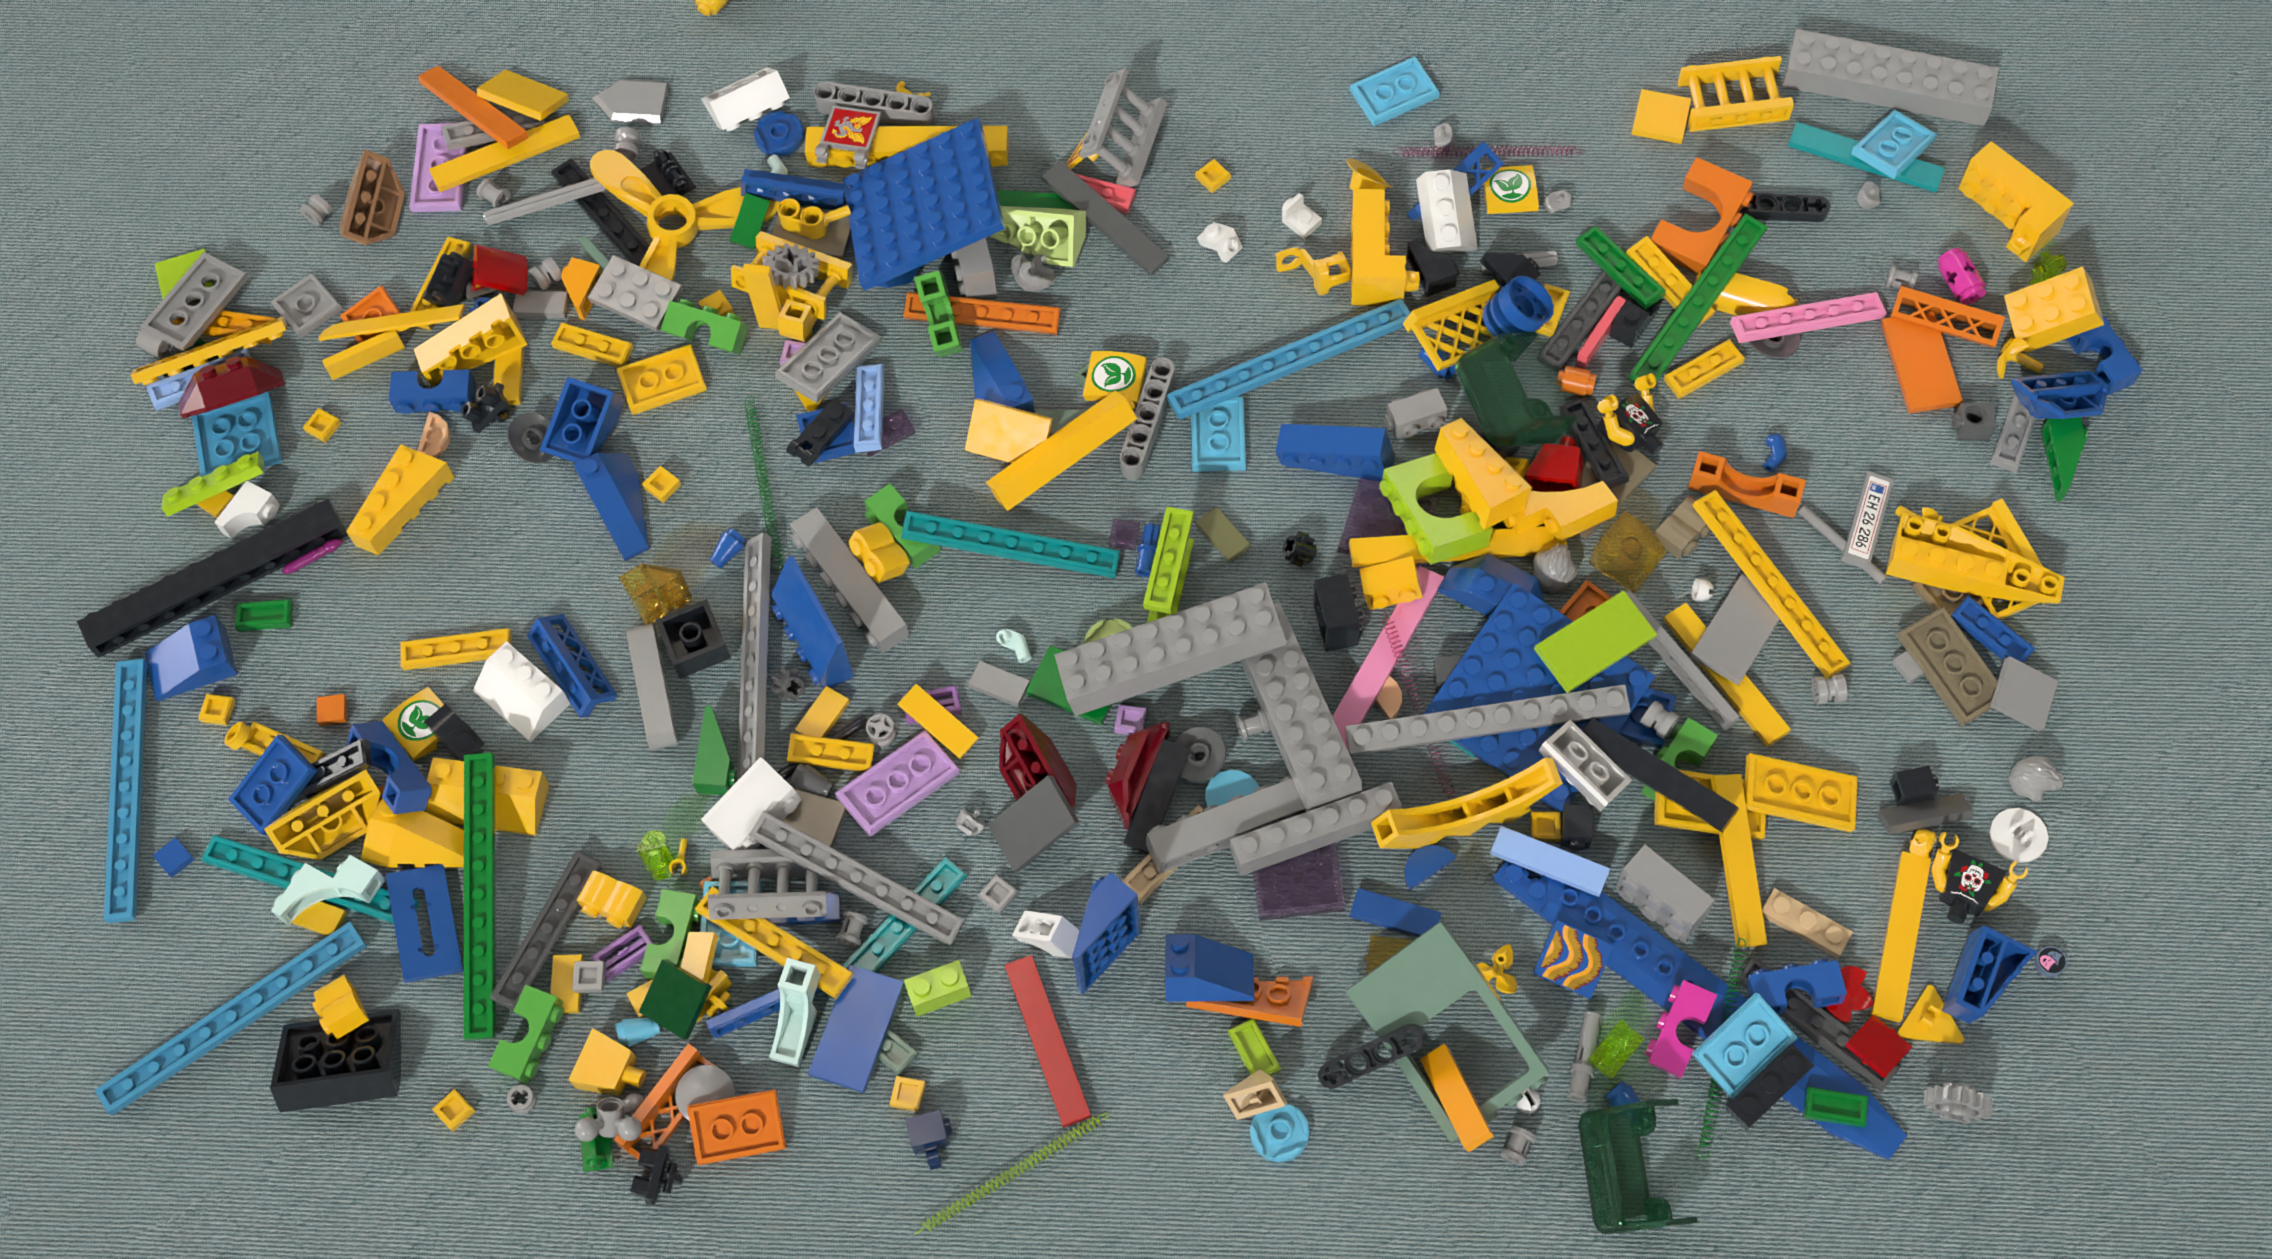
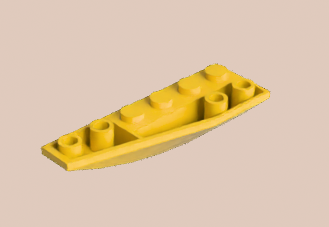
M1904 512L1901 514L1890 549L1885 573L1890 576L1967 594L2056 604L2061 602L2065 577L1957 525Z

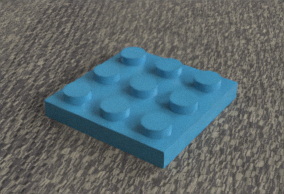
M269 391L206 413L191 415L201 477L212 473L219 466H227L236 462L244 455H251L258 451L264 458V467L283 462L273 401Z

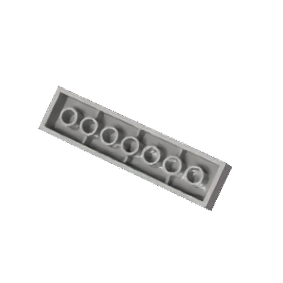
M1796 29L1790 47L1782 87L1985 126L1993 105L1999 68Z
M1265 582L1054 654L1067 701L1074 715L1078 716L1287 645L1267 583Z
M1280 602L1274 604L1287 645L1242 659L1240 662L1260 708L1265 713L1269 728L1305 810L1308 812L1361 793L1362 780Z

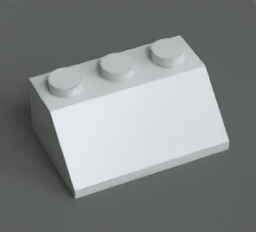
M766 67L701 98L717 127L722 130L731 131L741 126L739 122L747 118L749 121L761 117L763 115L762 111L768 108L775 110L784 106V101L790 97L778 71Z
M1450 169L1423 173L1416 179L1426 249L1437 254L1477 250L1467 174Z
M507 641L486 660L473 689L476 695L529 742L537 737L570 705L563 690Z
M1571 720L1548 738L1539 749V752L1545 758H1553L1557 770L1600 812L1632 781Z
M760 757L701 820L729 850L758 849L761 843L750 838L749 834L762 812L765 811L783 820L797 808L802 798L791 785Z

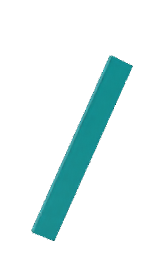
M906 511L901 539L1109 578L1116 577L1120 550L912 511Z
M216 835L212 836L201 858V861L205 864L283 889L288 888L294 873L304 865V863ZM314 867L331 878L335 876L333 872ZM380 888L370 903L351 897H335L323 900L324 902L394 924L389 893L386 889ZM414 899L415 909L417 910L420 902Z

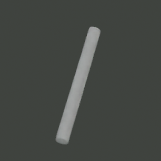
M1804 505L1798 511V514L1843 552L1846 540ZM1872 562L1867 570L1863 569L1880 585L1888 578Z

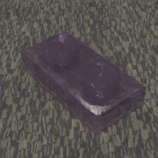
M903 409L883 418L882 450L915 434V429ZM882 450L867 451L866 453L871 457Z

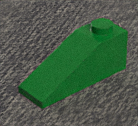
M2081 417L2047 419L2041 429L2056 502L2062 501L2068 492L2084 444L2087 441L2088 432L2086 426L2082 424Z
M706 705L692 784L697 793L725 795L737 782L738 773L732 764L715 713L711 706Z

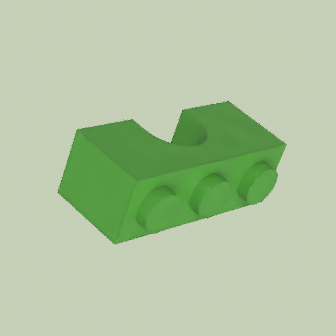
M938 270L914 277L920 302L927 315L928 331L935 354L941 358L964 351L944 276Z
M679 299L678 303L669 300L661 331L693 341L696 330L700 326L708 324L711 330L708 345L738 355L741 354L749 325L741 322V316L727 313L726 317L717 315V309L703 306L702 310L694 308L695 303L684 299Z
M890 483L864 501L867 510L865 513L867 520L871 525L881 522L888 528L895 543L905 551L910 564L915 569L941 551L938 545L901 539L903 527L898 525V523L906 516L908 508L904 498Z
M1688 717L1683 726L1678 723L1670 736L1673 739L1669 747L1664 745L1657 757L1676 768L1675 763L1679 761H1689L1700 767L1714 746L1718 735ZM1644 785L1641 793L1655 801V791Z
M662 889L655 916L660 925L674 928V934L664 944H647L640 969L646 979L652 980L662 959H668L681 967L689 932H694L696 922H700L702 916L695 910L696 906L700 903L696 894Z
M525 985L513 1012L521 1018L527 1019L529 1023L528 1034L517 1043H510L500 1039L488 1067L498 1073L528 1084L530 1078H533L538 1071V1060L542 1051H545L550 1045L552 1039L551 1032L555 1023H559L563 1016L564 1007L562 1005L564 1002L554 995Z

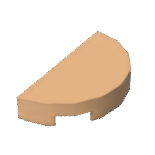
M429 411L418 447L419 452L434 458L446 450L451 437L448 424L439 414Z
M1391 676L1388 677L1375 700V703L1388 720L1394 719L1398 715L1402 705V691L1398 683Z

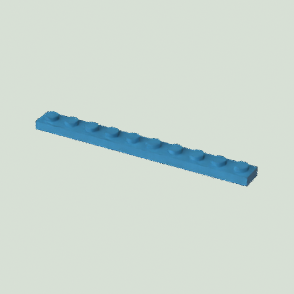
M1400 298L1167 394V401L1179 420L1401 329L1404 327L1403 322L1409 316L1410 311Z
M144 659L116 662L104 921L108 924L134 921L137 918L147 662Z
M348 922L95 1089L107 1113L111 1116L115 1115L365 949L367 945L354 925Z

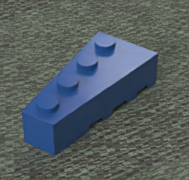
M1281 424L1275 451L1281 465L1379 482L1382 481L1384 469L1392 467L1395 460V453L1385 428Z

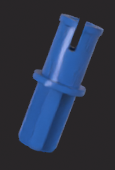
M1153 523L1144 526L1141 545L1137 547L1139 555L1135 573L1142 577H1150L1157 548L1160 527Z

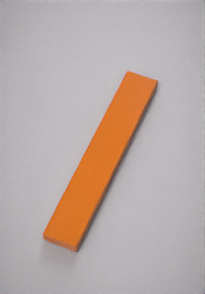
M436 66L418 76L420 84L505 148L510 149L528 139L525 129L486 100L477 96L474 91L440 66Z
M907 292L903 317L911 320L928 321L925 309L920 302L919 294ZM949 296L958 325L1058 335L1061 309L1058 307Z

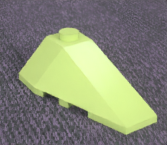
M1000 206L1005 229L990 235V237L1005 244L1009 243L1018 247L1026 254L1034 256L1045 255L1046 260L1043 262L1047 264L1075 266L1086 237V211Z

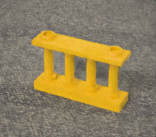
M1766 56L1759 59L1682 67L1677 82L1678 87L1690 86L1695 108L1691 109L1688 120L1689 131L1694 132L1789 120L1794 107L1792 97H1780L1774 77L1778 74L1782 61L1781 56ZM1764 77L1770 100H1755L1750 78ZM1739 80L1744 103H1730L1725 81ZM1700 84H1715L1719 106H1705Z
M760 231L756 236V257L750 264L762 265L763 256H767L768 250L774 251V246L784 248V244H788L790 247H793L796 243ZM798 245V249L804 248V246ZM808 248V253L814 252L815 258L819 260L818 277L815 278L825 281L816 294L803 290L804 287L801 285H797V289L794 290L792 286L783 289L782 284L776 286L781 305L784 306L787 300L811 305L812 316L825 320L827 295L835 285L848 289L852 284V263ZM733 264L731 267L732 287L749 293L742 273L743 268Z

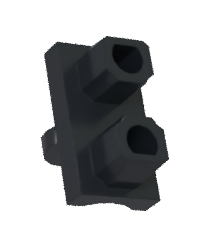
M498 382L493 387L482 384L476 393L478 404L466 402L461 407L462 416L472 423L473 431L481 433L489 423H494L496 420L498 422H505L509 418V413L506 410L509 404L503 394L504 385Z
M659 1145L658 1150L652 1148L641 1149L638 1166L653 1169L650 1179L634 1175L630 1192L638 1197L645 1198L646 1204L655 1205L661 1181L664 1182L662 1192L666 1194H671L673 1184L682 1185L684 1178L676 1174L678 1164L670 1162L667 1172H664L668 1157V1147Z

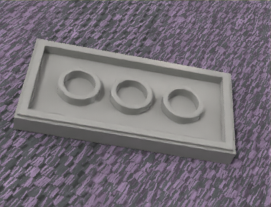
M839 312L775 372V378L818 403L881 343V336Z
M1741 574L1690 655V658L1738 686L1780 619L1748 577Z

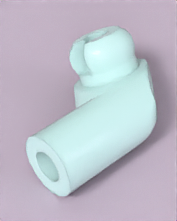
M772 155L768 158L767 163L772 169L770 173L788 175V171L778 155Z
M1002 629L997 633V642L1006 648L1014 650L1019 663L1031 660L1026 639L1022 634L1009 629Z

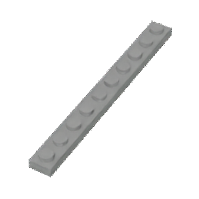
M764 533L745 542L737 781L760 757L764 759L771 536Z
M1618 685L1345 726L1348 751L1350 756L1560 725L1566 724L1569 720L1580 722L1591 720L1592 718L1600 719L1627 715L1631 711L1626 686Z

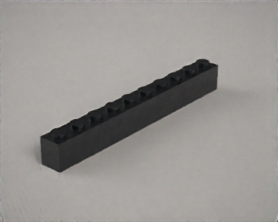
M326 499L313 504L310 508L298 514L290 515L287 519L273 526L265 527L261 532L249 538H243L224 550L216 551L210 557L192 563L175 574L167 575L148 587L140 588L136 593L116 600L111 605L97 612L87 614L84 618L78 620L77 624L88 648L100 658L285 567L291 561L323 546L327 541L342 539L348 536L336 509L330 500Z

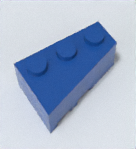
M1985 925L1971 932L1942 1011L1967 1024L1983 1017L2005 991L2004 989L2018 976L2021 969L2038 951Z

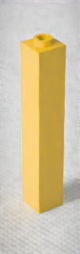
M1117 391L1112 392L989 479L986 484L998 503L1007 511L1134 422L1137 419L1133 412V409H1135L1134 403L1127 395L1122 396Z

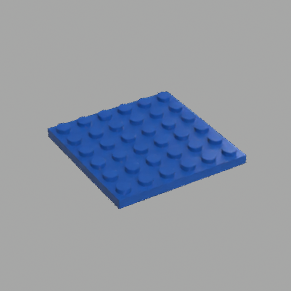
M978 118L965 122L956 128L943 132L936 137L878 163H874L866 169L852 173L842 179L843 184H846L844 187L846 205H848L851 215L848 217L859 281L865 291L1005 229L983 126Z
M1514 582L1423 714L1566 693L1536 653L1534 647L1573 621ZM1624 657L1571 692L1625 685L1630 711L1632 712L1655 678V675L1628 657ZM1631 712L1627 715L1596 720L1618 733ZM1590 720L1573 723L1583 732ZM1564 724L1452 741L1507 778H1510L1544 759L1545 757L1539 752L1540 747ZM1558 771L1563 784L1540 800L1561 813L1564 804L1569 805L1579 790L1571 785Z

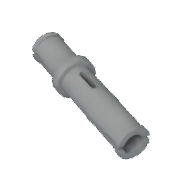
M1594 1012L1584 1013L1576 1059L1570 1069L1572 1079L1567 1097L1576 1102H1586L1589 1081L1594 1076L1595 1070L1592 1066L1601 1021L1603 1020L1600 1014Z

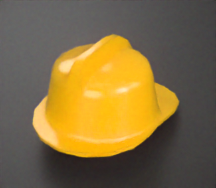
M1347 159V164L1353 170L1350 182V189L1352 191L1353 189L1386 190L1387 187L1392 188L1370 166L1356 159Z

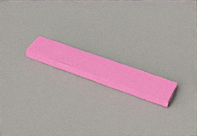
M1874 292L1734 316L1730 324L1738 342L1744 343L1882 319L1887 312L1878 293Z

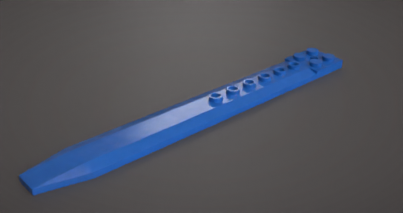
M1506 861L1493 876L1494 882L1551 925L1554 924L1555 920H1558L1614 945L1606 966L1667 1012L1670 1011L1673 1004L1668 1001L1675 984L1681 986L1683 980L1716 994L1717 997L1704 1025L1694 1020L1681 1021L1704 1040L1717 1030L1721 1023H1724L1721 1018L1725 1017L1722 1013L1727 1012L1723 1009L1726 1006L1724 1002L1728 1001L1727 999L1738 1002H1726L1727 1005L1737 1007L1736 1009L1725 1008L1730 1012L1737 1011L1748 1000L1735 991H1729L1728 993L1738 996V998L1727 997L1726 999L1725 997L1728 996L1726 991L1730 990L1727 988L1728 984L1602 891L1600 897L1542 874H1539L1541 876L1540 879L1533 878L1530 880L1527 878L1529 875L1528 869ZM1724 1013V1015L1730 1017L1732 1013ZM1798 1037L1793 1044L1814 1067L1785 1093L1782 1098L1803 1113L1805 1089L1807 1086L1868 1096L1867 1119L1864 1128L1817 1120L1812 1121L1829 1134L1889 1160L1907 1137V1134L1864 1085Z

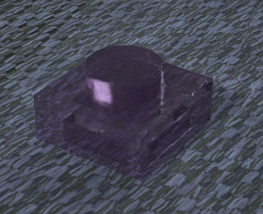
M1113 518L1109 547L1136 551L1140 522Z

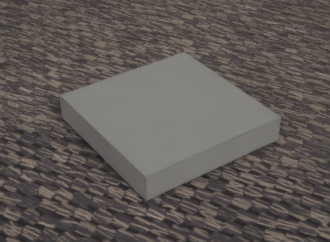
M313 273L270 301L273 308L281 317L284 316L286 323L300 339L343 310L338 301Z
M2009 656L2004 659L1990 707L2039 732L2045 728L2058 680Z

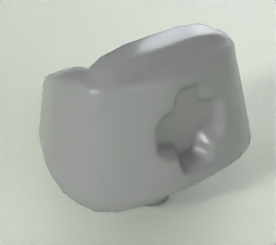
M1442 123L1435 127V146L1439 150L1444 151L1452 149L1455 138L1451 125L1449 123Z
M1866 181L1858 192L1857 201L1863 209H1872L1880 204V188L1874 182Z
M1565 190L1552 192L1546 197L1544 207L1549 214L1567 209L1571 206V196Z
M965 808L961 809L955 821L956 826L969 836H977L985 829L986 824L978 819V816L981 814L980 811L976 810L971 815Z

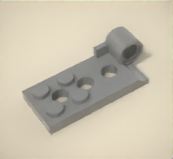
M203 252L140 326L141 331L136 340L137 346L160 359L169 356L174 346L183 351L188 347H192L248 280L246 273ZM208 281H217L212 287H204ZM191 300H201L196 306L188 305ZM177 318H185L182 324H172Z

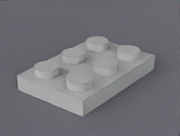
M613 255L588 299L591 303L658 332L662 326L669 300L676 302L683 289L678 283Z

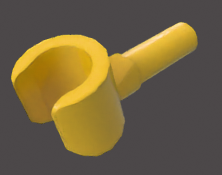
M682 838L680 841L677 859H674L669 864V871L672 875H674L677 865H683V876L687 875L689 871L685 863L688 842L685 838Z

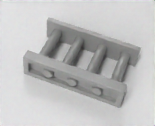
M1124 68L1110 73L1105 79L1104 90L1088 133L1082 141L1083 147L1079 156L1083 159L1097 153L1118 170L1119 175L1115 184L1132 187L1140 182L1167 102L1161 97L1150 102L1144 101L1124 84L1129 72ZM1120 94L1140 110L1138 121L1117 104ZM1113 114L1133 130L1131 141L1110 125ZM1105 135L1126 150L1124 161L1102 145Z
M772 849L711 851L712 879H719L718 894L708 895L709 920L827 916L826 891L818 892V877H821L820 875ZM789 877H806V892H788ZM748 878V894H730L731 879ZM760 878H777V893H759Z

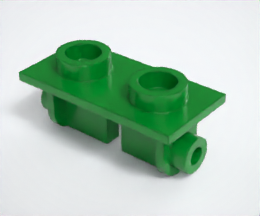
M596 1107L586 1108L585 1113L579 1114V1120L585 1117L597 1119ZM598 1133L597 1137L592 1141H581L584 1173L614 1168L611 1137H603Z

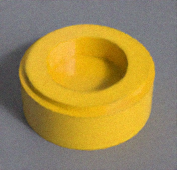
M243 722L234 724L225 736V745L233 750L239 749L248 739L251 728Z

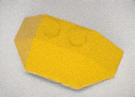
M365 769L292 808L265 827L264 830L279 853L321 860L367 833L370 817L378 805L381 792Z

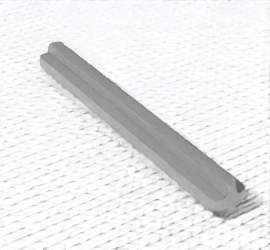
M595 178L486 210L483 212L485 222L488 225H492L604 191L606 188Z

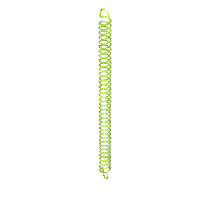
M1105 1112L1099 1115L1097 1119L1094 1116H1092V1122L1089 1119H1087L1088 1126L1084 1122H1082V1127L1077 1125L1078 1131L1075 1128L1072 1129L1073 1134L1070 1131H1068L1069 1138L1065 1134H1063L1064 1141L1060 1137H1058L1059 1144L1057 1141L1053 1140L1054 1146L1051 1143H1048L1049 1149L1046 1146H1044L1043 1148L1045 1153L1041 1149H1039L1040 1156L1036 1152H1034L1035 1159L1033 1158V1156L1029 1155L1030 1162L1027 1158H1024L1025 1164L1022 1161H1019L1020 1167L1017 1164L1014 1165L1016 1171L1012 1167H1010L1011 1174L1007 1170H1005L1006 1177L1002 1173H1000L1001 1180L997 1176H995L997 1184L994 1182V1180L990 1179L992 1187L988 1182H985L986 1188L983 1185L980 1186L982 1193L978 1188H976L977 1195L973 1191H971L972 1198L968 1194H966L967 1201L963 1197H961L962 1204L958 1200H956L957 1207L953 1203H951L953 1211L948 1206H946L948 1214L943 1209H941L943 1217L937 1212L936 1215L938 1220L932 1215L931 1217L933 1223L928 1218V1226L922 1221L923 1228L914 1233V1235L921 1232L924 1229V1225L931 1232L932 1230L929 1222L932 1224L934 1228H937L934 1219L937 1221L939 1225H941L939 1216L942 1218L944 1222H946L944 1213L947 1215L949 1219H951L949 1210L954 1216H956L953 1206L959 1213H961L958 1203L964 1210H966L963 1200L969 1207H971L968 1197L974 1204H976L973 1194L979 1201H981L978 1191L985 1198V1194L982 1187L990 1195L988 1186L993 1190V1192H995L992 1182L997 1186L998 1189H1000V1186L997 1179L1002 1183L1003 1186H1005L1002 1176L1006 1179L1008 1183H1010L1007 1173L1011 1176L1013 1180H1015L1012 1170L1018 1177L1020 1176L1016 1166L1024 1174V1170L1022 1168L1021 1163L1029 1171L1026 1160L1032 1166V1168H1034V1165L1032 1163L1031 1158L1036 1162L1037 1165H1039L1036 1155L1040 1158L1042 1162H1044L1041 1152L1045 1155L1047 1159L1049 1158L1045 1148L1053 1156V1152L1051 1150L1050 1145L1058 1153L1055 1142L1061 1148V1150H1063V1147L1060 1143V1140L1065 1144L1066 1147H1068L1065 1137L1069 1140L1071 1144H1073L1069 1133L1077 1141V1137L1074 1133V1130L1082 1138L1079 1127L1085 1133V1135H1087V1132L1084 1128V1125L1089 1129L1090 1132H1092L1088 1121L1093 1125L1095 1129H1097L1093 1118L1101 1126L1099 1117L1104 1114H1108L1103 1119L1105 1120L1109 1116V1113Z

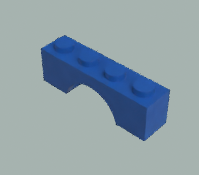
M384 722L352 724L346 746L362 738L369 740L372 766L388 774L382 798L394 814L426 810L432 788Z

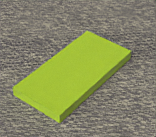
M1623 590L1538 643L1534 650L1566 693H1569L1655 639L1658 634Z

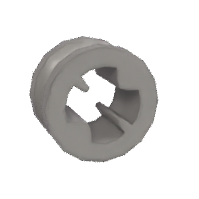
M516 1085L507 1094V1104L518 1114L530 1112L536 1104V1095L526 1085ZM517 1095L525 1096L527 1102L524 1105L522 1103L515 1105L518 1102L516 1100Z

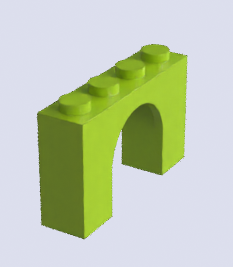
M1437 453L1384 469L1382 481L1380 482L1382 494L1388 497L1394 513L1400 516L1405 524L1408 535L1414 538L1420 554L1425 555L1430 565L1488 547L1493 530L1492 527L1483 530L1477 513L1469 512L1452 518H1440L1428 514L1419 506L1417 501L1420 498L1451 487L1453 475L1448 473Z

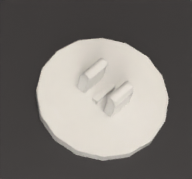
M2021 808L2007 809L2000 812L1991 822L1989 830L1991 844L1997 853L2007 860L2018 861L2017 863L2031 862L2039 858L2047 847L2048 833L2046 826L2031 811Z

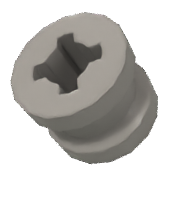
M312 194L310 201L299 208L303 216L317 226L323 222L325 215H330L333 212L332 207L317 194Z
M876 714L867 721V734L874 746L884 748L894 742L896 731L893 721L889 716Z

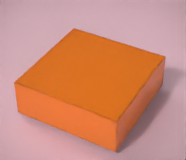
M345 694L317 697V723L319 726L347 723V697Z

